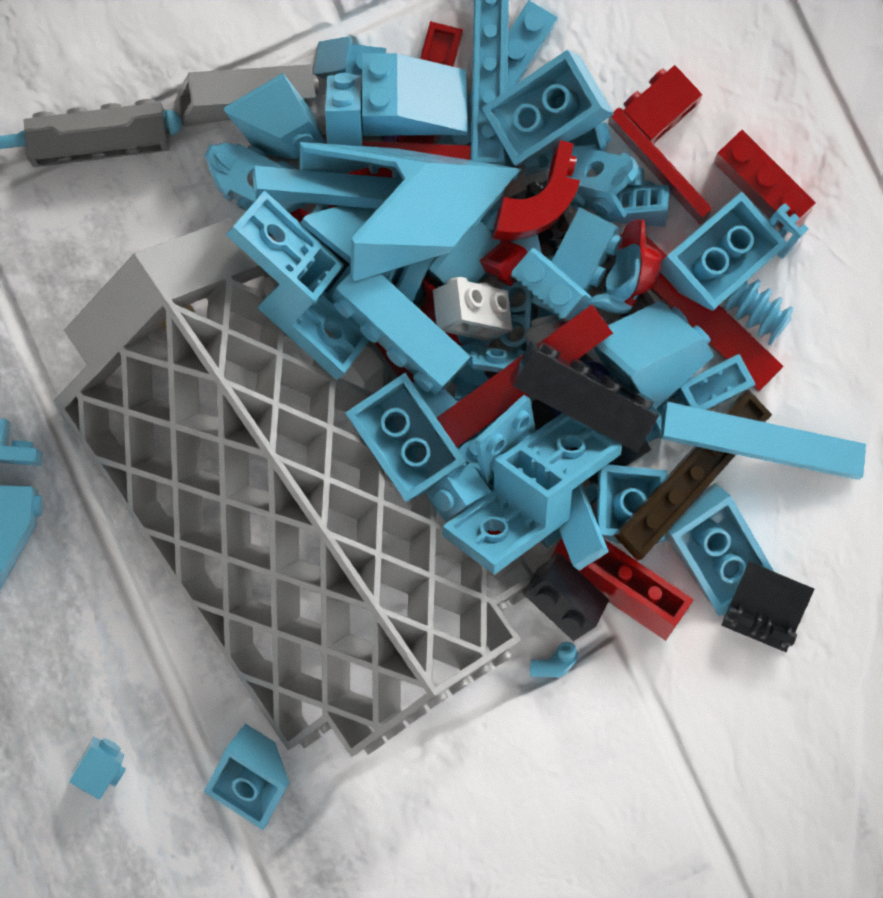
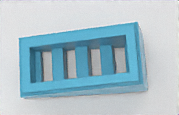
M669 185L629 187L615 194L621 205L628 204V207L623 208L627 214L625 218L613 215L605 217L596 212V216L612 223L628 224L633 220L643 219L646 226L665 227L668 213Z

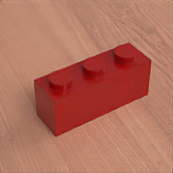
M743 129L717 152L713 163L769 219L783 204H786L790 208L786 214L789 217L796 214L800 218L796 223L798 225L815 206L816 202ZM781 222L777 225L780 230L784 226Z

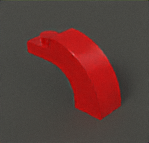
M560 140L554 148L547 183L541 193L528 199L503 198L498 207L491 239L503 241L526 239L545 231L560 218L573 200L580 180L567 177H572L577 156L571 155L574 143Z

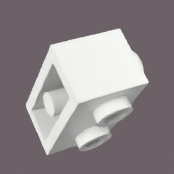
M464 277L451 278L446 281L447 284L433 290L436 324L444 332L489 341L512 331L510 302L507 290L494 288L490 283L477 284L468 282V279Z

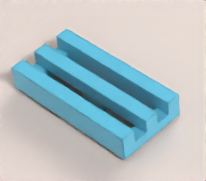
M783 204L768 221L774 228L779 222L784 225L778 232L783 239L789 232L793 234L787 241L788 245L777 254L782 259L794 249L809 230L805 224L800 228L796 225L800 219L796 214H793L791 217L786 214L790 209L786 204Z

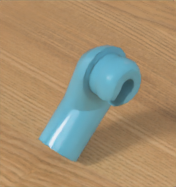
M568 641L562 642L549 660L530 659V677H563L577 661L578 652L576 646Z

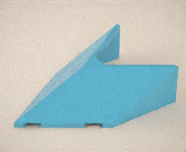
M300 142V170L347 174L368 167L371 174H376L379 168L384 167L392 171V178L403 179V182L351 238V278L353 282L453 252L461 243L463 235L479 223L503 195L504 188L511 180L515 181L522 172V168L398 148Z

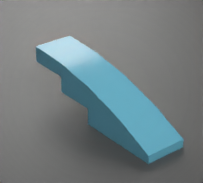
M740 354L690 378L655 409L659 417L646 437L647 442L649 443L660 437L663 405L666 402L710 411L755 386L756 384Z

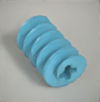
M759 279L750 284L746 281L727 297L725 310L730 311L738 307L735 318L740 320L748 315L749 319L746 327L751 329L759 324L760 328L757 336L761 338L770 333L768 345L771 346L791 322L794 307L789 306L781 311L780 306L783 298L779 297L770 302L769 298L772 292L770 288L759 293L758 289L761 283Z

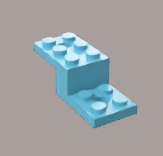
M264 191L226 235L277 281V284L257 308L334 379L338 380L346 373L369 342L362 334L361 326L351 317L346 318L342 316L334 307V301L331 299V296L325 291V288L344 266V263ZM268 233L272 234L277 242L271 239ZM324 329L328 330L332 334L333 338L328 336Z
M561 413L495 460L493 491L443 525L442 536L495 575L569 520L572 490L620 456L622 444ZM563 447H565V448H574V447H577L578 450L569 451V450L564 449ZM487 530H489V531H497V530H499V531H501L502 533H500V534H498V535H491V534L486 533L485 531H487Z

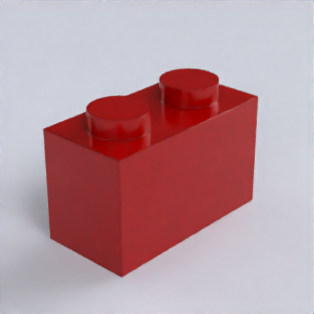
M676 65L672 66L668 71L664 68L659 70L649 80L648 83L651 85L642 94L639 91L634 92L623 103L625 107L624 112L654 144L700 104L703 96Z

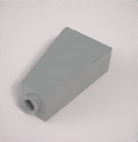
M311 64L189 72L177 93L182 126L231 120L224 111L225 106L282 73L285 74L310 107L319 94L318 78L312 74Z

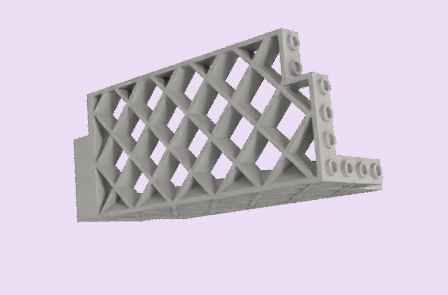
M232 218L136 252L125 262L64 329V332L87 365L53 401L286 749L290 750L300 743L303 748H306L322 737L319 733L320 729L323 734L332 729L351 757L362 750H365L367 755H369L386 743L382 738L384 735L390 740L406 729L403 721L406 720L410 725L427 713L424 708L426 704L430 709L434 708L449 697L446 693L448 689L454 695L471 683L468 679L469 676L475 681L492 669L489 664L490 662L497 667L513 656L510 649L518 644L521 639L502 612L509 607L508 600L513 606L525 598L523 593L534 573L522 556H519L493 575L442 536L443 525L436 522L437 510L425 493L411 500V511L384 500L385 480L391 483L392 481L362 438L333 426L334 408L347 412L398 378V376L375 343L370 340L351 365L364 381V388L341 378L338 380L334 379L314 359L312 366L283 353L284 336L290 337L257 308L277 284V281L226 235L235 224ZM264 276V294L243 283ZM205 298L208 300L206 318L183 308ZM230 311L262 325L260 342L229 328ZM166 319L167 344L150 340L148 336ZM324 329L328 336L333 338L332 334L328 330ZM226 360L257 373L256 392L225 379ZM152 364L168 369L169 403L153 399ZM120 365L122 368V389L107 385L105 382ZM199 378L217 384L218 418L200 413ZM281 384L311 397L309 415L279 402ZM108 409L124 414L125 446L118 443L109 429ZM154 423L168 427L171 430L172 461L155 456ZM277 434L307 446L306 466L276 454ZM201 438L219 443L220 476L202 471ZM249 453L268 459L269 492L249 486ZM331 457L360 469L359 489L330 477ZM156 481L173 487L174 518L168 516L157 501ZM203 497L220 502L221 533L203 527ZM328 508L357 520L356 541L328 530ZM250 512L269 518L270 550L251 544ZM299 528L319 534L320 566L299 560ZM383 531L410 542L409 563L382 553ZM435 553L461 563V585L435 575ZM204 554L222 560L223 589L215 587L205 572ZM251 570L271 577V606L252 600ZM487 575L501 580L507 590L495 598L487 596ZM380 583L408 594L407 617L384 609L379 605ZM300 587L321 594V624L300 617ZM350 604L372 612V642L350 634ZM434 605L460 615V639L434 629ZM253 627L272 634L273 662L265 660L254 645ZM301 645L321 651L322 680L301 673ZM433 659L460 670L436 687L432 683ZM350 662L372 670L373 699L350 691ZM401 680L421 687L426 692V694L403 711L401 710ZM302 701L322 708V716L311 725H308L302 716ZM369 726H370V727H373V729H374L375 731L372 732L371 729L369 728Z

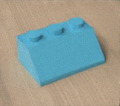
M741 191L662 260L660 272L680 294L713 311L786 247L788 243Z
M403 373L345 413L406 503L429 491L448 474L466 466V460L406 373Z

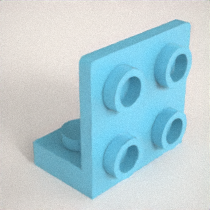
M523 395L506 412L474 434L458 449L466 460V465L472 463L485 482L488 483L494 477L495 460L536 432L531 400Z

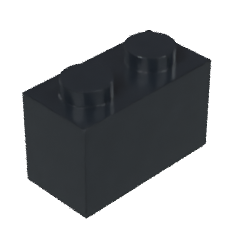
M560 553L536 569L523 593L573 642L597 626L609 602V599Z

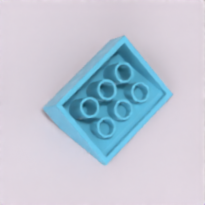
M350 273L333 292L331 299L334 301L333 304L336 310L346 318L351 317L361 326L362 334L371 342H378L387 350L386 353L389 359L397 366H404L414 375L415 383L426 392L431 391L433 394L438 395L444 389L446 390L471 357L381 273L354 282Z

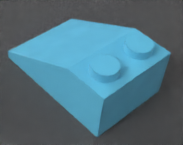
M568 49L482 107L516 167L553 150L560 140L569 142L587 133L614 115L581 56Z
M398 53L362 54L363 136L467 135L466 70Z
M717 483L705 489L666 533L672 548L718 616H722L727 612L749 561L774 571L733 498Z

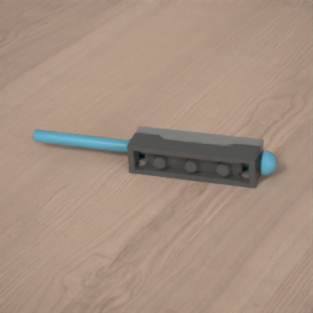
M154 99L138 100L135 102V105L123 107L119 103H108L102 105L99 110L87 111V108L76 107L68 109L66 114L53 115L52 112L47 111L37 112L32 115V118L23 119L24 131L18 134L1 135L0 149L26 146L27 159L33 167L170 151L167 130H169L170 136L178 134L182 128V119L176 111L165 110L162 103L156 102Z

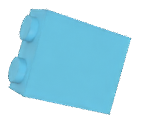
M337 206L306 215L300 222L303 227L344 263V266L325 288V291L331 297L335 288L351 273V238L377 209Z
M661 301L608 325L613 334L593 348L608 374L620 382L632 396L635 392H639L653 400L654 404L652 406L655 409L714 357L708 346V343L711 341L709 336L698 325L694 328L688 325L687 318L677 307L670 309Z

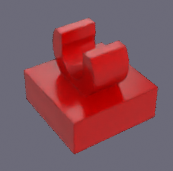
M502 240L479 262L485 272L497 276L500 282L512 286L514 284L510 278L512 271L525 257L527 251L525 247L511 241Z

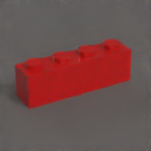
M561 539L550 559L560 553L572 564L564 541ZM604 539L609 552L578 571L609 599V603L666 641L694 599Z

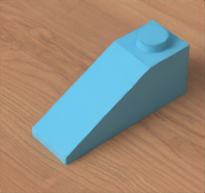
M0 485V590L37 525V516H42L43 496L38 495V490L33 486Z

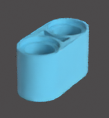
M514 281L512 286L505 285L503 290L508 291L512 329L524 327L526 332L532 326L531 321L536 319L537 305L531 302L534 296L533 293L529 292L521 283ZM520 292L526 293V301L522 306L511 307V299L515 294ZM510 332L499 336L501 341L513 352H517V348L523 351L527 348L525 334L518 342L510 341Z

